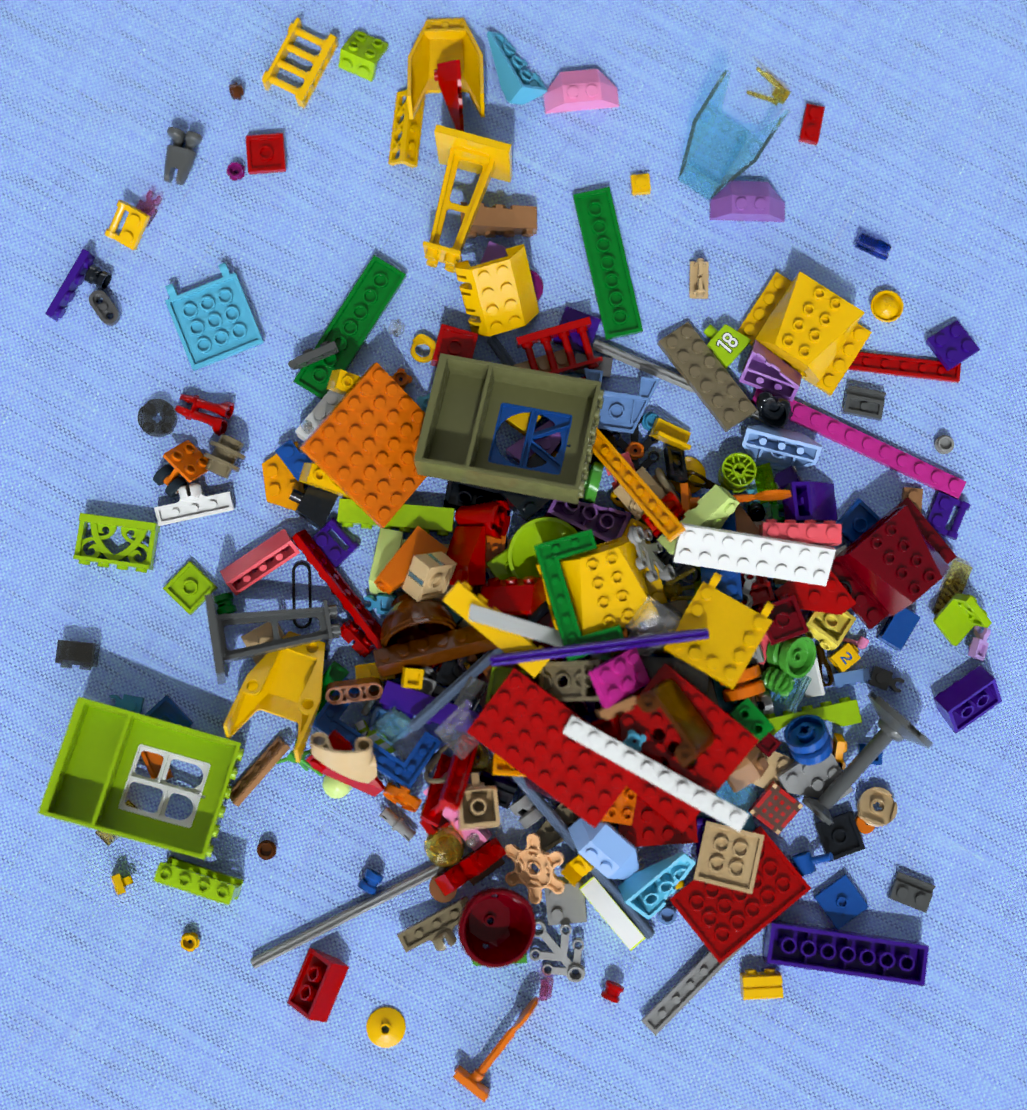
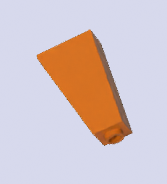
M417 526L373 583L376 584L380 591L390 594L404 584L414 555L440 551L445 554L449 549Z

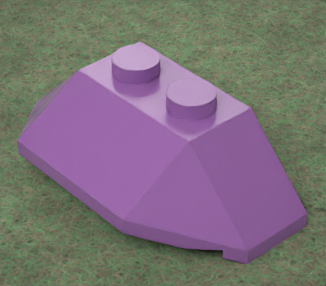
M729 181L710 201V220L785 222V202L769 182Z

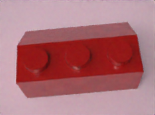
M526 576L522 579L509 577L504 580L491 578L481 588V595L488 600L486 604L492 609L495 606L506 615L532 614L546 600L542 577Z
M310 947L287 1003L308 1020L327 1022L349 966L336 957Z

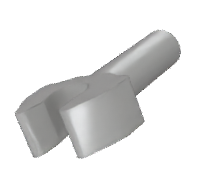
M372 685L369 690L377 691L379 687ZM377 699L368 700L361 714L368 716Z

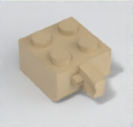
M479 772L471 773V784L466 785L467 788L465 789L460 809L457 810L459 831L499 827L500 816L496 785L485 786L484 783H480Z

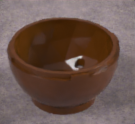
M406 593L394 599L390 604V610L385 616L381 627V646L384 648L455 630L457 625L450 611L434 598L416 601Z

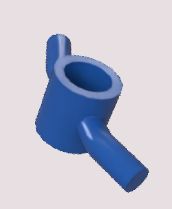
M804 851L793 855V863L791 864L801 876H805L817 870L815 864L832 861L833 854L826 853L812 857L810 851Z

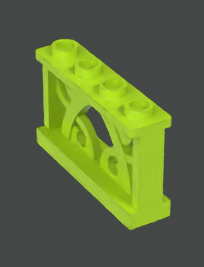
M80 513L77 541L73 559L79 560L78 564L90 565V562L98 563L97 566L109 568V565H117L116 569L128 570V567L136 568V572L147 573V570H153L158 533L160 532V526L157 523ZM90 523L93 537L85 538L87 524ZM108 527L109 533L101 536L100 533H104L103 528ZM117 527H121L123 538L131 544L120 553L114 555L106 547L103 540L112 537ZM130 530L134 531V535L131 537L135 538V540L127 536ZM148 531H150L149 546L147 547L142 542ZM90 541H95L96 543L88 548L95 550L93 555H87L84 552L85 544ZM138 547L143 548L147 553L146 559L142 562L135 560V556L138 554L142 557L141 552L136 550ZM101 553H102V554H103L105 557H107L108 559H101V558H98V557H99V556L101 555ZM128 557L130 562H124L120 560Z
M171 856L168 858V861L159 863L154 877V882L226 905L231 904L233 899L237 900L239 898L244 882L243 879Z

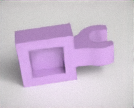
M975 626L973 632L976 637H973L972 643L969 645L968 656L984 662L989 645L987 638L991 633V629L984 628V631L980 633L982 627Z

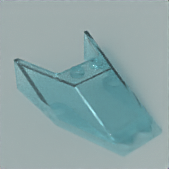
M728 69L723 71L693 119L678 177L680 182L707 200L714 197L759 159L791 112V110L785 109L780 116L757 134L750 132L723 114L722 107L731 76V71Z

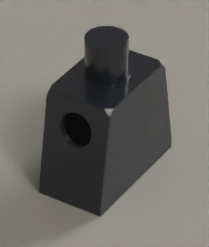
M308 486L304 493L293 489L289 499L298 503L295 512L321 530L338 495Z

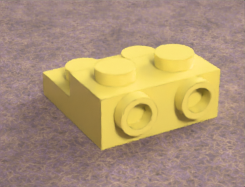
M813 611L805 621L809 632L804 634L811 639L815 638L818 640L823 649L833 651L839 647L856 617L848 611L842 615Z

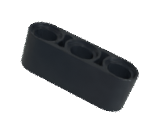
M667 550L663 555L655 554L665 566L672 565L673 555ZM680 563L678 567L674 568L675 574L686 583L694 584L700 579V571L694 565ZM692 569L695 572V576L692 580H688L686 573Z

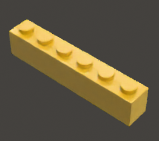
M458 580L443 597V601L504 653L544 649L541 645L537 647L533 644L532 641L534 639L470 621L469 611L471 604L502 612L495 606L493 609L486 604L488 600L481 594L476 596L471 591L473 588L467 582L463 581L461 583ZM550 659L518 664L535 678Z

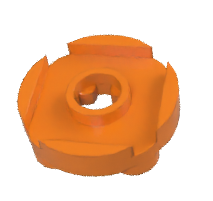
M390 782L387 783L383 791V795L394 804L399 803L403 805L401 808L411 812H416L422 802L420 798L411 796V791L404 786L398 788Z

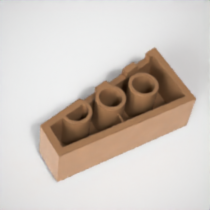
M461 202V205L467 206V202ZM481 203L467 238H476L477 236L494 238L496 235H503L507 238L514 237L515 235L532 237L537 234V207L512 205L508 209L503 204L487 207L484 206V203ZM461 212V224H462V221H463L464 216H465V214L462 213V212Z

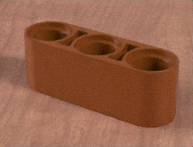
M377 677L330 682L326 687V700L331 704L375 700L383 694L382 682ZM376 685L379 689L377 691H370L369 687ZM356 687L359 689V692L352 694L349 690ZM331 690H337L340 692L337 696H332L329 694Z

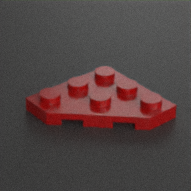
M831 570L826 586L788 580L774 591L777 597L787 593L789 597L795 595L798 605L802 610L842 615L857 604Z

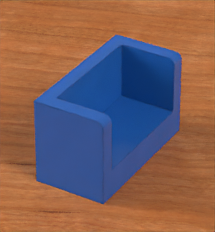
M904 608L888 618L877 639L894 650H902L921 617Z

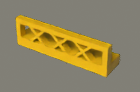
M407 90L397 92L388 164L391 166L404 164L414 168L417 167L425 97L414 119H409ZM403 97H406V101L402 105ZM404 114V119L400 123V118ZM402 132V137L398 141V136ZM400 150L399 158L396 159V153Z

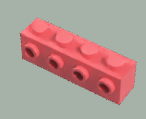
M767 519L759 525V535L822 546H838L842 544V524H836V521L833 520L824 521V524H817L816 520H805L804 523H797V520H785V523H777L775 519Z
M282 529L221 570L220 573L226 585L235 595H238L298 555L300 551L287 531Z

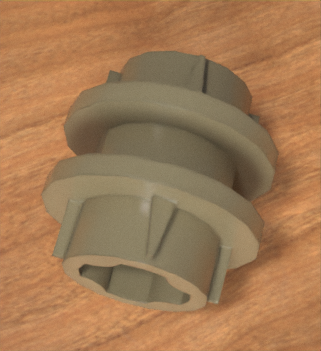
M221 434L217 442L210 440L209 444L215 448L212 454L205 452L203 455L209 459L205 469L226 479L229 478L232 470L239 472L240 468L235 466L237 459L245 460L246 456L240 453L244 444L225 434Z

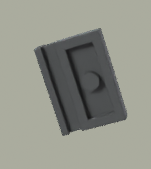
M849 385L842 413L880 421L882 419L886 393Z
M897 871L888 898L926 913L936 886Z

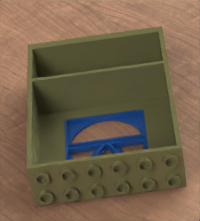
M440 353L414 457L417 474L578 504L579 498L584 497L585 480L588 478L589 462L592 459L593 444H595L596 429L600 421V409H602L604 402V390L601 389V382ZM520 413H531L520 463L517 466L507 461L501 455L497 448L496 435L501 424L511 416ZM539 414L547 417L555 424L552 427L535 432ZM560 433L561 447L558 454L553 457L533 440ZM530 449L547 463L539 467L528 468L527 463Z

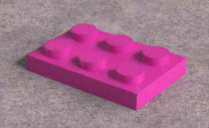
M637 648L626 649L588 672L603 709L613 706L650 682Z

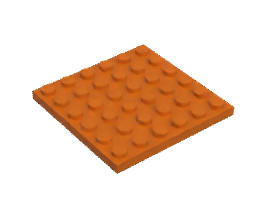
M377 362L372 364L299 447L380 528H384L427 477L417 474L414 463L425 412Z

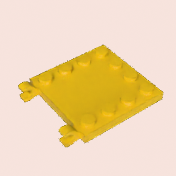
M715 572L709 584L702 582L673 631L707 628L709 638L666 644L663 650L727 687L734 689L772 623L768 616L774 605L767 601L761 614L715 589L722 575Z

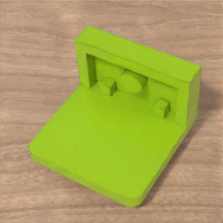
M355 31L341 48L338 68L372 82L375 78L377 63L387 51L389 45L381 39L374 38L362 31Z
M956 593L933 619L934 624L953 646H957L974 626L988 628L992 623L987 617V612L977 604L975 597L970 594Z

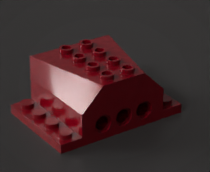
M907 497L833 559L831 571L838 580L847 581L852 586L851 596L857 604L852 606L851 609L870 630L885 617L895 615L926 593L944 577L950 568L948 564L957 556ZM841 583L849 593V587Z

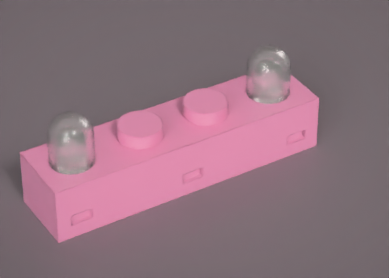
M428 787L425 791H423V793H424L426 796H427L429 787ZM448 807L444 808L442 815L473 851L477 850L493 835L487 828L459 831L457 811L455 812Z

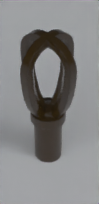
M689 470L687 472L688 480L686 483L692 486L711 489L716 484L695 471ZM695 475L701 478L705 484L692 482L689 480V476Z
M818 645L816 646L819 669L823 687L833 684L834 677L827 663L824 649ZM822 664H824L828 674V683L823 681Z

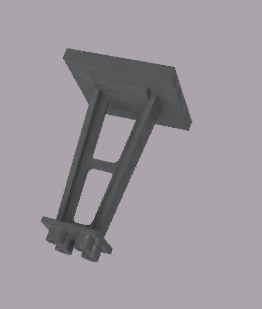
M213 594L205 595L218 684L226 683L223 665L225 663L326 640L327 645H330L333 639L340 638L341 635L339 623L331 624L330 620L337 619L336 604L328 605L327 600L323 601L321 607L216 615ZM314 617L319 620L320 630L317 632L285 639L279 636L278 622L281 620ZM260 622L271 623L274 637L271 642L234 650L227 649L224 633L225 626Z

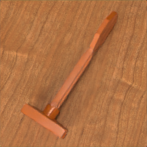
M680 483L681 505L685 512L696 508L698 506L697 501L701 498L692 497L691 486L688 483ZM776 489L756 494H738L733 496L740 503L753 500L776 501L792 497L791 490Z
M535 996L527 1004L513 1027L507 1030L478 1069L476 1068L472 1074L461 1065L455 1069L453 1078L483 1102L486 1101L490 1094V1089L481 1082L485 1077L484 1074L514 1037L515 1032L531 1016L539 1003V998Z

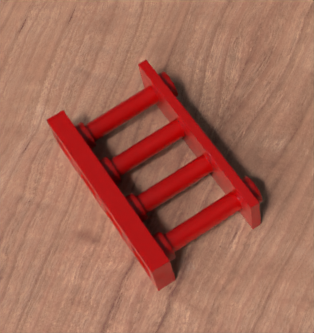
M590 316L519 336L515 340L517 349L522 347L525 350L530 369L539 371L532 349L533 344L539 342L543 344L551 369L549 373L563 375L584 368L595 369L603 361L602 356L594 357L587 331L592 324ZM577 332V334H580L587 361L576 363L569 340L570 333ZM556 337L562 340L569 366L558 369L550 343L551 339Z
M461 735L457 740L451 757L443 753L440 755L441 758L436 764L432 778H443L444 774L448 772L445 783L430 784L420 819L438 827L444 808L448 807L455 812L460 809L479 743Z

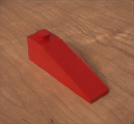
M460 60L437 64L438 69H434V81H438L439 89L455 129L464 132Z
M335 729L327 735L332 750L352 751L353 746ZM312 754L306 759L311 767L320 773L374 797L385 789V786L378 777L368 784L362 783L333 771L318 761Z

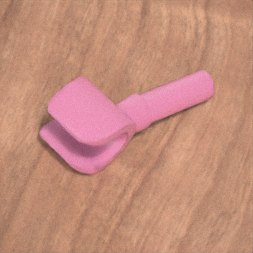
M862 636L859 637L858 641L844 637L842 642L854 644L859 649H865L869 640Z

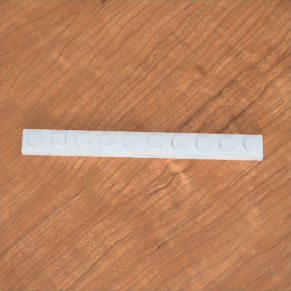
M573 715L562 732L566 736L738 832L741 831L749 816V813Z

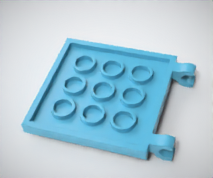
M226 263L218 265L223 276L222 278L178 295L173 284L165 286L170 297L165 302L193 371L264 343L236 273L230 274Z

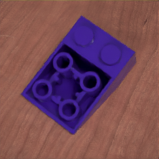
M798 481L781 486V490H791L792 497L783 499L785 520H797V523H804L805 520H816V523L827 520L838 521L834 484Z

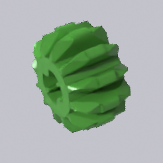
M767 667L760 679L764 681L767 689L781 696H788L795 684L792 677L774 667Z

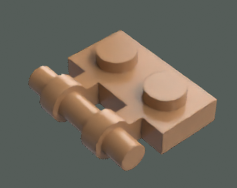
M630 694L609 708L603 709L601 705L600 708L595 709L593 712L596 718L608 720L615 717V713L621 710L627 712L634 709L633 705L637 704L634 700L637 698L635 695Z

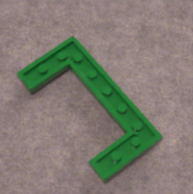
M592 529L535 545L534 549L563 646L623 639L620 625L581 636L559 559L597 549ZM591 654L570 656L566 658L567 661H570Z

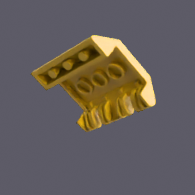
M524 244L505 249L506 257L475 266H470L468 260L454 265L457 280L466 282L461 284L459 288L464 307L466 308V314L472 315L468 319L471 332L490 337L524 327L539 313Z

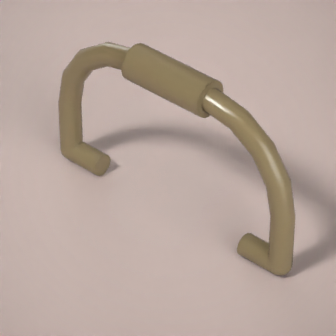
M457 740L445 744L437 753L433 754L424 772V779L428 783H445L448 772L444 774L443 778L436 779L430 778L429 773L432 772L441 758L440 755L448 748L456 745Z

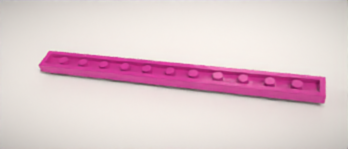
M756 389L751 402L756 404L759 394L764 391ZM789 401L793 412L790 421L930 488L959 499L966 481L798 401Z

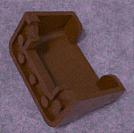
M664 679L634 700L640 709L646 713H652L661 708L680 734L683 741L677 747L675 755L683 768L693 762L713 744L714 734L674 680Z

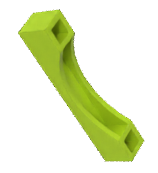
M850 696L839 698L838 703L832 704L831 701H825L813 708V705L802 706L801 711L794 712V709L782 711L783 715L775 716V713L764 715L774 726L770 731L772 735H775L780 729L787 726L793 719L808 714L817 715L823 720L838 726L862 723L857 699H851Z

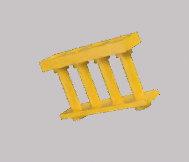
M296 18L294 23L290 24L288 34L269 70L263 74L262 83L264 88L269 91L271 85L274 84L294 94L298 106L305 109L339 45L337 37L329 34L328 38L323 40L303 30L301 20ZM299 36L320 46L321 51L319 55L314 56L294 46L293 44ZM289 52L311 62L313 65L311 70L306 72L285 62ZM282 68L303 78L304 83L302 87L297 88L277 78L279 70Z

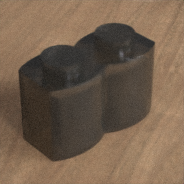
M58 640L55 663H61L60 667L72 668L73 665H80L79 669L91 670L92 667H97L100 644Z

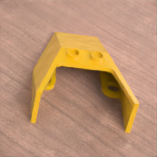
M289 631L282 639L299 636L300 634ZM317 641L267 653L247 674L224 721L223 727L226 738L231 739L257 711L261 710L298 724V737L294 753L296 762L300 763L321 702L325 643Z

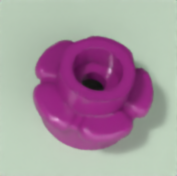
M233 162L227 168V175L230 176L231 180L237 181L244 177L245 168L242 164Z

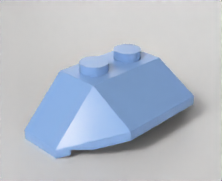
M767 424L747 427L742 441L743 448L754 460L755 464L781 471L791 465L795 466L797 471L810 465H816L822 449V445L803 433L771 427Z
M579 817L568 827L578 853L607 878L626 880L639 869L637 848L608 822L600 821L597 827L594 828Z

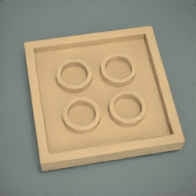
M706 821L693 879L752 894L764 835L745 830L738 832L729 826Z

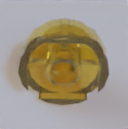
M442 827L437 829L438 832L434 835L430 834L427 837L424 850L428 859L433 864L446 868L457 864L461 860L465 845L461 835L454 828Z

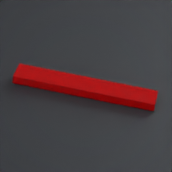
M859 352L848 370L959 383L961 363L947 371L942 363L937 360Z

